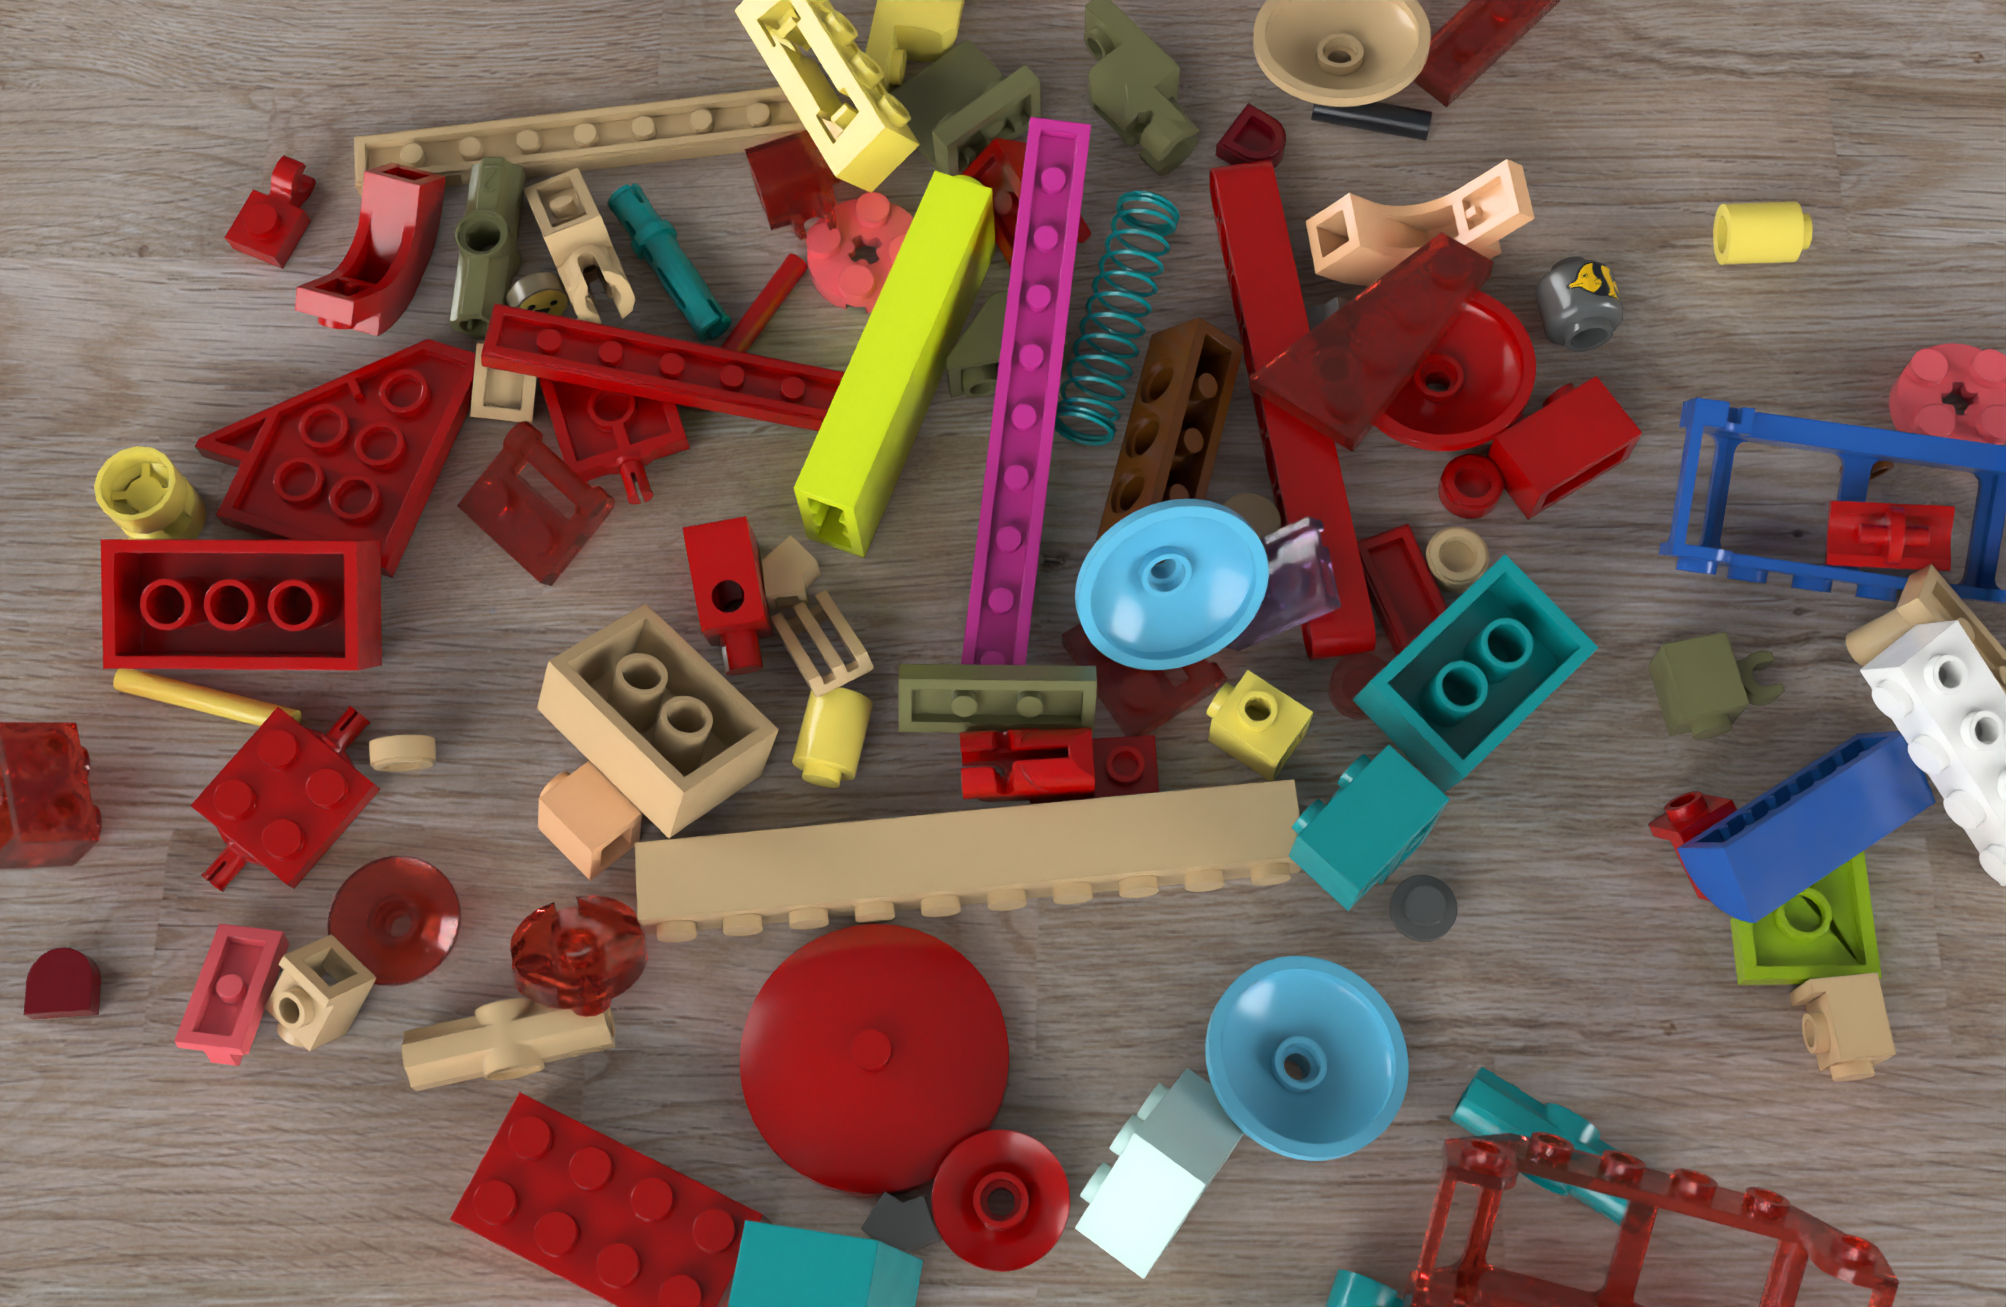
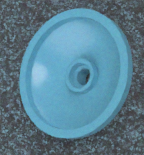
M1175 499L1149 505L1133 512L1113 525L1089 551L1081 566L1076 583L1075 603L1077 614L1090 642L1102 654L1117 663L1143 670H1167L1194 664L1212 656L1229 645L1253 620L1262 604L1268 585L1269 566L1267 555L1252 526L1241 515L1226 506L1200 499ZM1162 560H1165V561L1162 562L1161 564L1155 565V564H1157L1158 562H1160V561H1162Z
M1286 956L1267 960L1255 965L1239 976L1223 993L1212 1012L1205 1041L1206 1066L1211 1085L1221 1106L1231 1120L1247 1136L1263 1147L1283 1156L1299 1160L1326 1161L1338 1159L1355 1153L1373 1142L1387 1129L1397 1115L1405 1097L1409 1075V1060L1404 1035L1394 1013L1382 996L1368 982L1351 970L1331 961L1309 956ZM1285 1061H1292L1301 1068V1080L1293 1079L1286 1073L1284 1068Z

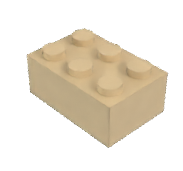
M646 603L550 659L547 664L537 709L668 838H671L760 777L779 730Z

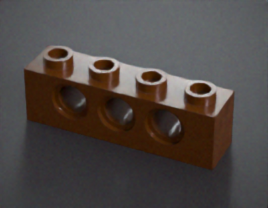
M1201 317L1151 335L1095 543L1117 522L1144 507L1175 499L1205 500L1244 345ZM1162 560V561L1158 562V563L1155 564V565L1161 564V563L1164 562L1165 560Z

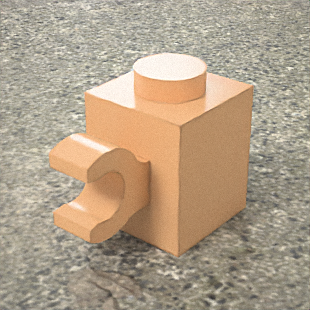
M590 760L572 774L568 771L558 774L542 790L539 798L538 829L590 881L635 846V842H640L642 812Z

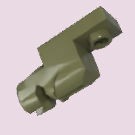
M1092 0L1085 5L1084 42L1090 53L1099 62L1088 72V100L1090 106L1122 137V142L1129 147H1134L1136 144H1140L1143 147L1139 154L1140 159L1160 177L1167 175L1189 157L1199 142V139L1194 135L1200 130L1190 121L1177 103L1180 66L1111 0Z

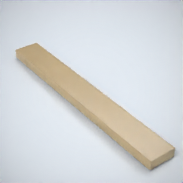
M774 87L354 137L355 187L362 197L364 171L391 162L446 176L445 187L469 185L472 164L481 162L483 157H504L507 161L522 166L526 178L562 174L575 168H579L581 172L815 144L782 88Z

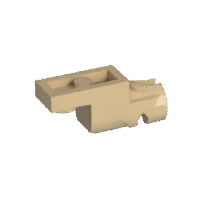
M579 168L523 188L578 320L602 324L594 304H597V301L589 283L599 279L608 299L613 297L621 318L623 319L631 313L635 296L612 245L600 212Z

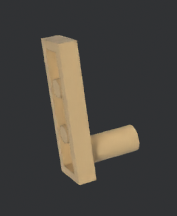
M1932 564L1909 576L1895 609L1846 635V646L1850 655L1859 665L1865 666L1917 624L1958 620L2006 694L2005 649Z

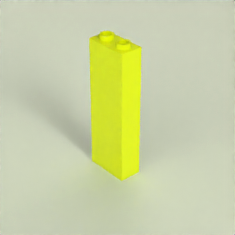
M934 171L794 486L807 539L865 558L946 369V358L958 341L996 252L992 188L983 186L978 180L970 176H951L938 171Z

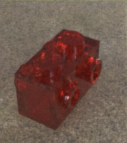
M0 722V869L74 866L100 840L102 829L101 812L98 806L92 803L88 783L90 758L87 749L80 744L76 722Z

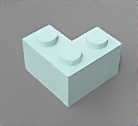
M1189 1068L1183 1072L1171 1088L1159 1082L1140 1108L1137 1116L1133 1114L1111 1144L1109 1149L1119 1156L1113 1168L1103 1162L1080 1195L1081 1198L1090 1204L1075 1229L1143 1279L1170 1244L1203 1192L1225 1164L1244 1135V1132L1237 1127L1221 1106L1210 1083Z

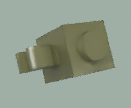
M1727 632L1664 643L1648 664V668L1669 736L1692 732L1693 738L1696 740L1713 738L1729 732L1733 728L1732 724L1749 704L1764 706L1776 701L1785 691L1783 684L1763 686L1757 683L1753 677V671L1766 669L1775 660L1773 653L1758 651L1736 661Z

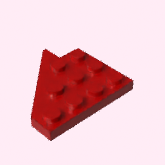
M426 339L199 438L195 448L203 457L238 468L216 516L226 526L267 539L381 540V575L393 578L470 409L476 353Z

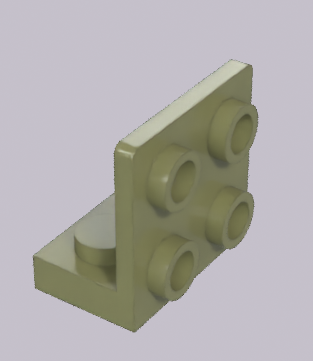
M969 40L961 42L889 93L904 105L911 116V120L907 125L920 143L916 149L938 172L951 176L961 175L995 137L1014 140L1029 129L1030 117L1041 118L1040 79L1026 65H1023L1008 77L1004 76Z

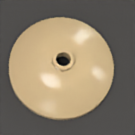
M1267 0L1258 12L1253 34V48L1256 60L1261 70L1276 86L1301 100L1329 107L1366 105L1398 93L1407 87L1422 71L1429 55L1431 42L1430 23L1424 9L1417 0Z

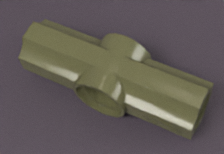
M483 157L481 162L472 164L465 216L458 222L455 230V241L460 249L450 314V325L454 331L469 335L473 339H485L494 303L507 305L506 296L511 289L512 279L519 272L522 264L517 241L526 174L522 166L513 164L504 157ZM489 245H495V247L488 251H481Z

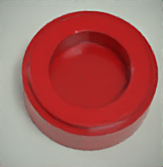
M1479 454L1457 456L1443 470L1438 485L1439 498L1444 507L1458 517L1465 519L1481 518L1489 514L1496 507L1504 488L1503 475L1498 466L1485 456Z

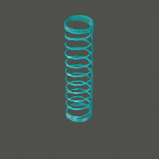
M1129 191L1118 198L1115 207L1117 214L1113 216L1110 223L1112 234L1106 237L1104 243L1106 254L1100 257L1098 262L1100 274L1093 279L1091 285L1094 295L1089 297L1085 304L1088 315L1081 319L1079 324L1082 336L1074 341L1072 349L1075 358L1070 360L1066 366L1069 379L1064 381L1059 389L1063 400L1057 403L1054 430L1061 436L1080 444L1100 446L1112 442L1117 430L1113 422L1119 420L1121 415L1116 407L1102 400L1119 401L1127 396L1123 386L1113 380H1125L1131 378L1134 374L1131 367L1120 359H1131L1137 357L1140 353L1136 344L1127 338L1135 339L1143 336L1146 332L1143 324L1136 318L1150 315L1152 308L1142 297L1155 295L1159 290L1156 283L1149 277L1163 273L1164 266L1156 257L1169 253L1171 248L1163 237L1175 233L1180 215L1175 205L1162 195L1150 191ZM1133 200L1147 201L1167 210L1172 219L1166 214L1148 208H1130L1125 210L1123 204ZM1129 213L1155 215L1168 223H1148L1133 217ZM1121 218L1125 224L1132 228L1117 231L1116 224L1118 219ZM1137 233L1147 235L1159 240L1164 244L1165 248L1161 252L1143 250L1128 243L1120 234ZM1116 237L1128 249L1111 251L1110 243ZM1133 254L1152 260L1159 268L1155 272L1137 270L1123 264L1114 255ZM1110 257L1122 269L1105 272L1104 263ZM1128 275L1137 277L1149 283L1153 289L1150 292L1129 290L1118 285L1108 276ZM1104 278L1108 284L1117 290L1098 292L1097 285L1099 280ZM1102 296L1131 298L1146 307V311L1136 313L1122 310L1111 305ZM1098 298L1104 306L1112 311L1092 313L1091 305ZM1096 317L1124 319L1134 323L1140 328L1139 333L1117 331L1106 326ZM1092 319L1097 326L1109 333L1094 332L1086 334V322ZM1090 338L1117 340L1133 348L1134 352L1132 354H1120L1109 351L1097 345ZM1085 340L1091 347L1103 354L1080 355L1078 347ZM1084 359L1110 361L1122 366L1128 372L1125 375L1103 372L1091 366ZM1079 361L1085 368L1099 376L1080 375L1074 377L1072 367ZM1086 380L1105 383L1121 391V395L1109 396L1097 393L1078 381ZM1073 382L1080 390L1095 398H1067L1065 390L1067 385ZM1072 402L1097 404L1109 409L1115 415L1114 417H1107L1097 410L1074 405ZM1060 416H1076L1094 421L1103 426L1108 431V434L1092 435L1073 430L1060 419Z

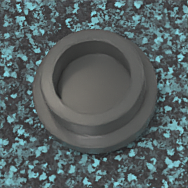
M1416 875L1407 878L1395 889L1390 900V916L1397 930L1405 937L1418 942H1431L1443 937L1453 926L1457 917V901L1452 890L1443 881L1428 875Z

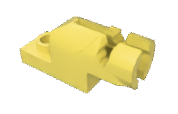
M877 0L865 53L883 71L884 78L880 82L887 93L892 92L893 85L903 84L907 60L934 62L952 49L957 38L965 0Z

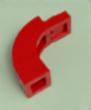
M392 162L364 171L360 216L352 244L343 261L334 271L297 286L295 311L317 316L320 325L333 329H352L379 336L391 328L414 298L431 259L441 220L446 176Z

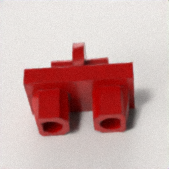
M1829 501L1825 565L1921 570L1932 564L1937 571H1951V537L1955 506Z

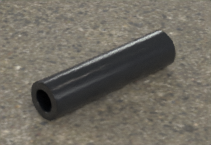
M1373 102L1355 107H1329L1314 104L1311 120L1426 141L1432 111L1382 102Z

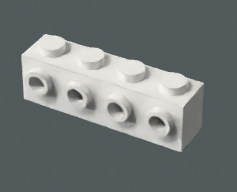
M1958 620L1917 624L1860 669V672L1872 688V698L1876 706L1893 720L1908 743V753L1911 759L1921 770L1929 775L1944 798L1943 805L1947 814L1965 830L1980 853L1979 861L1983 869L1994 880L1998 881L2001 886H2006V694Z

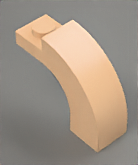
M1506 159L1458 190L1429 202L1406 206H1391L1375 203L1348 193L1305 222L1315 273L1317 275L1353 285L1390 286L1430 281L1486 262L1502 253L1499 243L1501 238L1532 221L1535 217L1523 166Z

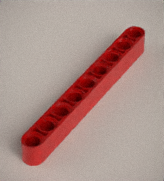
M1268 159L1210 168L1209 190L1240 342L1244 345L1243 356L1274 503L1280 515V532L1306 653L1310 661L1372 652L1376 648V629L1372 606L1272 162Z

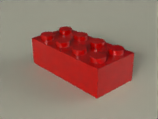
M100 539L103 669L359 671L382 665L381 540Z
M521 1092L518 1093L449 1219L617 1307H728L745 1220L773 1224L763 1214Z

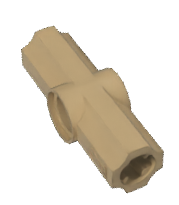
M603 988L540 1002H535V1000L529 998H515L492 1002L476 1009V1016L403 1031V1043L401 1044L403 1065L410 1087L415 1091H421L484 1077L486 1080L500 1081L529 1076L545 1068L544 1063L616 1048V1031L607 992Z

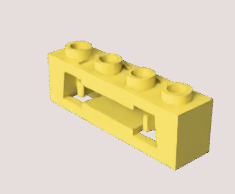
M744 0L734 10L835 177L872 193L920 145L907 125L911 120L909 112L897 98L887 93L880 82L884 78L883 71L869 55L859 49L854 41L858 36L857 30L843 14L833 8L829 0ZM797 45L803 47L806 51L812 48L837 90L850 97L857 109L851 107L848 103L842 105L816 61L804 56Z

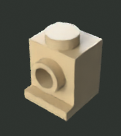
M331 934L283 955L279 966L284 970L264 1008L279 1021L277 1032L285 1042L293 1046L305 1047L310 1052L348 1033L377 977ZM327 971L338 983L329 986L322 977Z
M1878 972L1809 979L1789 993L1792 1006H1806L1807 1013L1802 1018V1033L1805 1045L1811 1054H1816L1819 1071L1831 1072L1832 1081L1842 1082L1872 1077L1875 1075L1873 1066L1896 1055Z

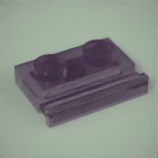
M1307 516L1260 538L1269 566L1266 593L1258 612L1247 628L1224 648L1236 651L1243 650L1341 607L1329 549L1323 546L1320 532L1324 531L1323 521Z

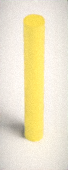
M118 669L114 677L113 685L116 691L256 726H261L277 707L281 708L299 724L302 719L301 711L136 669Z

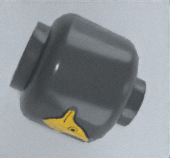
M1582 257L1562 259L1552 266L1551 271L1543 276L1536 287V303L1546 336L1553 343L1565 346L1568 350L1584 352L1604 345L1611 339L1613 332L1623 320V305L1614 274L1606 264L1585 260Z

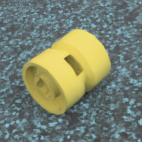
M135 446L127 448L107 459L98 471L94 485L96 501L103 511L123 529L129 538L196 539L203 530L207 516L204 500L162 452L152 447Z

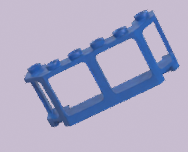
M1696 397L1683 402L1679 428L1686 429L1671 531L1668 541L1660 543L1659 555L1678 558L1676 570L1716 575L1718 565L1729 566L1728 579L1764 584L1767 582L1768 572L1792 575L1791 588L1831 593L1833 581L1856 584L1855 597L1896 602L1897 590H1904L1908 580L1906 577L1860 571L1858 567L1833 566L1825 565V563L1814 565L1736 554L1733 551L1723 550L1720 540L1734 453L1740 443L1750 442L1830 453L1838 456L1842 462L1837 501L1866 502L1870 472L1873 464L1877 461L1962 471L1975 475L1978 479V491L1964 575L1961 582L1957 585H1949L1962 600L2006 605V590H2001L1995 581L2006 517V446L1755 412V408L1729 407L1730 402ZM1704 433L1713 438L1715 452L1701 539L1696 546L1685 544Z

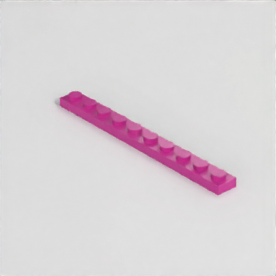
M1030 117L961 664L1026 665L1091 124Z

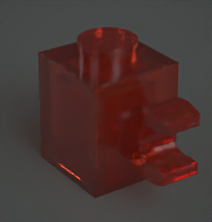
M807 130L744 149L754 187L771 231L792 225L795 236L802 240L807 238L805 222L814 217L823 218L829 230L837 228V218L834 210L837 202L833 185L841 183L842 180L835 177Z

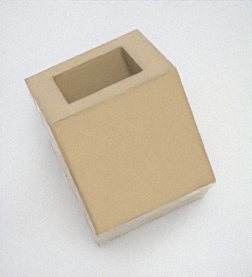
M790 535L762 560L765 597L770 611L793 608L792 606L802 601L809 606L807 587L821 576L817 560Z

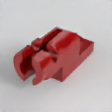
M1091 727L1049 730L1026 728L1010 729L1007 732L983 730L960 732L959 735L962 766H986L961 768L963 799H978L984 802L1029 800L1030 804L1159 792L1155 735L1092 738ZM993 766L1000 767L1003 770V776H1000Z

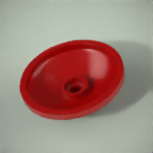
M1429 283L1399 290L1378 302L1367 312L1356 327L1350 342L1347 359V377L1357 406L1365 417L1381 432L1400 443L1423 450L1458 451L1473 448L1494 439L1495 436L1512 426L1527 406L1536 377V357L1534 347L1525 327L1512 311L1501 302L1470 287L1449 283ZM1439 383L1446 390L1441 392L1433 391L1427 385Z

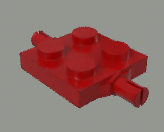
M539 377L565 467L573 486L605 475L620 474L628 503L633 505L641 504L635 482H638L645 502L651 500L654 496L644 466L653 460L690 449L677 405L674 403Z
M349 705L345 713L324 735L319 731L303 727L281 708L277 707L190 805L217 828L223 841L228 845L201 876L214 887L224 892L229 883L250 862L267 868L286 885L295 889L380 791L377 785L356 769L350 756L345 752L371 722Z

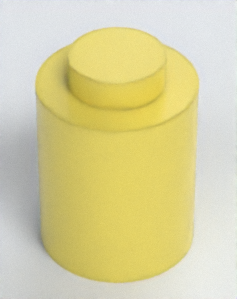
M1797 201L1721 204L1717 209L1713 228V245L1716 260L1720 265L1796 262L1800 257L1801 251L1807 250L1811 244L1813 232L1811 217L1808 213L1802 212V208Z
M838 687L817 698L812 690L810 691L792 760L793 765L803 771V780L820 787L838 788L841 781L855 778L873 708V702L868 697L843 687Z

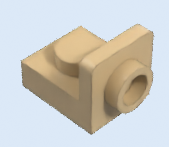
M477 340L470 417L532 423L537 377L483 367L481 353L484 341Z

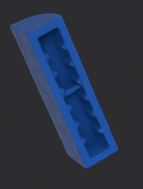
M1900 731L1857 733L1681 845L1677 850L1696 886L1715 906L1736 919L1756 923L1936 803L1924 771L1911 759L1908 753V743Z

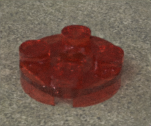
M598 895L577 896L578 906L567 907L556 911L555 902L550 903L532 912L519 924L512 935L510 944L512 971L519 993L541 1005L556 1009H572L579 1016L590 1017L605 1012L610 1007L613 998L624 993L639 979L648 961V950L645 934L640 928L637 915L632 908L623 902ZM587 947L591 948L589 952L582 955L570 956L566 954L579 953Z

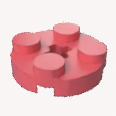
M867 192L858 199L840 203L823 214L816 224L809 228L806 234L807 263L810 276L822 297L834 306L846 310L847 304L853 307H865L866 313H871L912 223L913 217L910 213L899 205L890 203L883 194ZM873 246L878 248L876 250L878 260L872 264H869L865 259L854 262L851 258L856 255V250L860 247Z
M1957 343L1935 345L1916 352L1891 388L1889 409L1896 430L2004 445L2006 443V356L1994 349L1981 350L1977 347ZM1954 393L1964 398L1969 406L1963 415L1956 414L1953 405L1943 404L1941 398Z

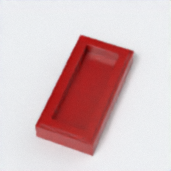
M1408 523L1357 541L1370 600L1396 656L1448 608Z

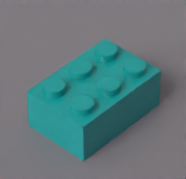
M1504 554L1352 700L1437 788L1445 793L1463 780L1599 647Z

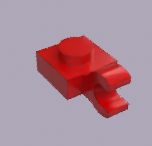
M283 155L273 169L269 195L254 189L252 190L224 237L233 249L281 269L284 268L311 222L306 212L300 207L313 192L316 180L303 174L306 168L304 163Z

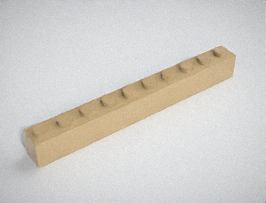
M1295 779L635 842L637 920L648 935H657L658 941L673 943L693 940L697 937V931L723 928V934L729 936H748L762 932L763 924L789 922V927L792 929L811 930L827 926L829 918L855 916L856 922L872 924L890 921L895 918V912L921 909L923 916L945 917L961 912V905L987 903L989 910L1008 911L1025 907L1027 899L1053 897L1054 903L1069 905L1090 901L1093 899L1094 892L1119 890L1120 897L1142 898L1157 894L1159 892L1158 886L1185 884V889L1190 892H1205L1225 886L1224 880L1250 877L1253 885L1267 886L1289 881L1291 879L1290 874L1299 873L1301 869L1288 856L1298 835L1292 829V826L1300 817Z

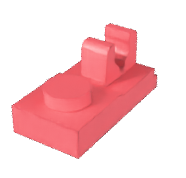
M227 924L218 925L174 1040L178 1048L204 1051L211 1063L240 1065L242 1056L250 1052L265 1010L264 1007L274 989L281 969L279 963L289 947L288 940L283 931Z

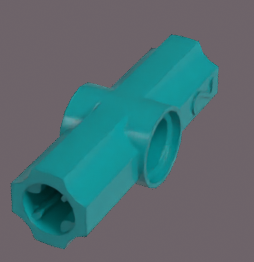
M1482 1066L1477 1070L1464 1090L1450 1117L1451 1121L1514 1159L1512 1165L1516 1170L1535 1184L1561 1196L1572 1195L1597 1213L1599 1212L1615 1222L1619 1227L1631 1233L1639 1231L1644 1221L1652 1213L1662 1194L1666 1181L1664 1178L1602 1141L1599 1130L1585 1118L1558 1104H1542L1515 1085L1503 1080Z

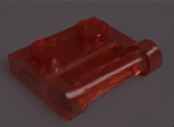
M522 421L507 433L503 441V449L458 503L457 507L539 583L552 586L609 516L614 508L615 499L601 486L591 487L542 442L543 434L529 421ZM527 463H530L576 505L575 513L570 520L519 475Z
M1081 623L1062 634V644L1077 666H1096V694L1125 736H1144L1217 691L1227 680L1226 675L1216 662L1209 663L1207 659H1203L1194 664L1181 667L1188 676V679L1174 687L1163 670L1136 669L1106 657L1090 642Z

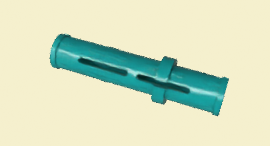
M633 183L631 187L629 184L618 188L611 194L607 204L611 212L614 213L632 240L630 244L632 251L638 259L646 260L659 278L658 280L679 311L682 312L699 341L706 342L708 338L712 341L720 337L728 330L732 320L676 240L677 232L671 222L662 220L650 204L641 186L637 183Z

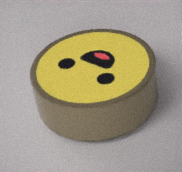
M538 272L517 281L509 290L506 296L507 306L563 316L570 306V299L559 276L548 272Z

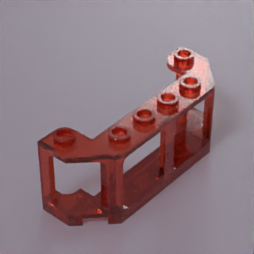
M1533 1132L1531 1138L1514 1133H1502L1444 1140L1441 1151L1443 1166L1417 1269L1416 1271L1409 1272L1403 1295V1307H1645L1636 1303L1634 1294L1659 1208L1778 1239L1759 1307H1795L1809 1257L1825 1273L1847 1283L1873 1289L1868 1307H1892L1899 1281L1883 1253L1880 1252L1876 1245L1858 1236L1846 1234L1811 1214L1790 1205V1201L1774 1191L1760 1187H1748L1746 1192L1743 1193L1720 1187L1713 1178L1691 1169L1678 1168L1674 1170L1673 1174L1646 1168L1642 1160L1625 1152L1605 1150L1602 1156L1576 1150L1574 1145L1567 1139L1547 1132ZM1519 1172L1628 1200L1606 1280L1601 1289L1595 1292L1584 1291L1494 1267L1487 1262L1486 1253L1503 1190L1515 1187ZM1457 1181L1481 1187L1461 1258L1452 1265L1434 1268Z

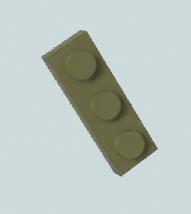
M899 664V732L960 733L983 730L1007 732L1010 729L1026 728L1049 730L1091 727L1092 734H1094L1097 691L1096 666Z

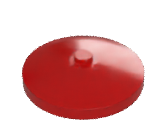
M864 924L836 930L814 939L786 958L767 979L756 996L746 1019L740 1047V1077L745 1102L753 1122L771 1149L790 1168L811 1182L835 1192L862 1197H881L884 1192L892 1196L899 1195L934 1183L940 1165L958 1144L975 1134L991 1130L1004 1101L1010 1068L1008 1036L1001 1008L990 986L976 967L956 949L932 935L916 929L888 924Z

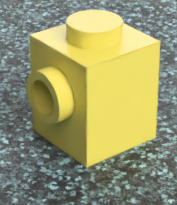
M1247 670L1236 687L1226 682L1208 707L1206 715L1212 718L1208 741L1267 780L1274 781L1307 734L1314 712Z

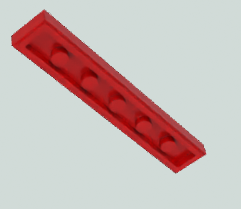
M494 303L481 353L483 367L813 431L820 430L845 373Z

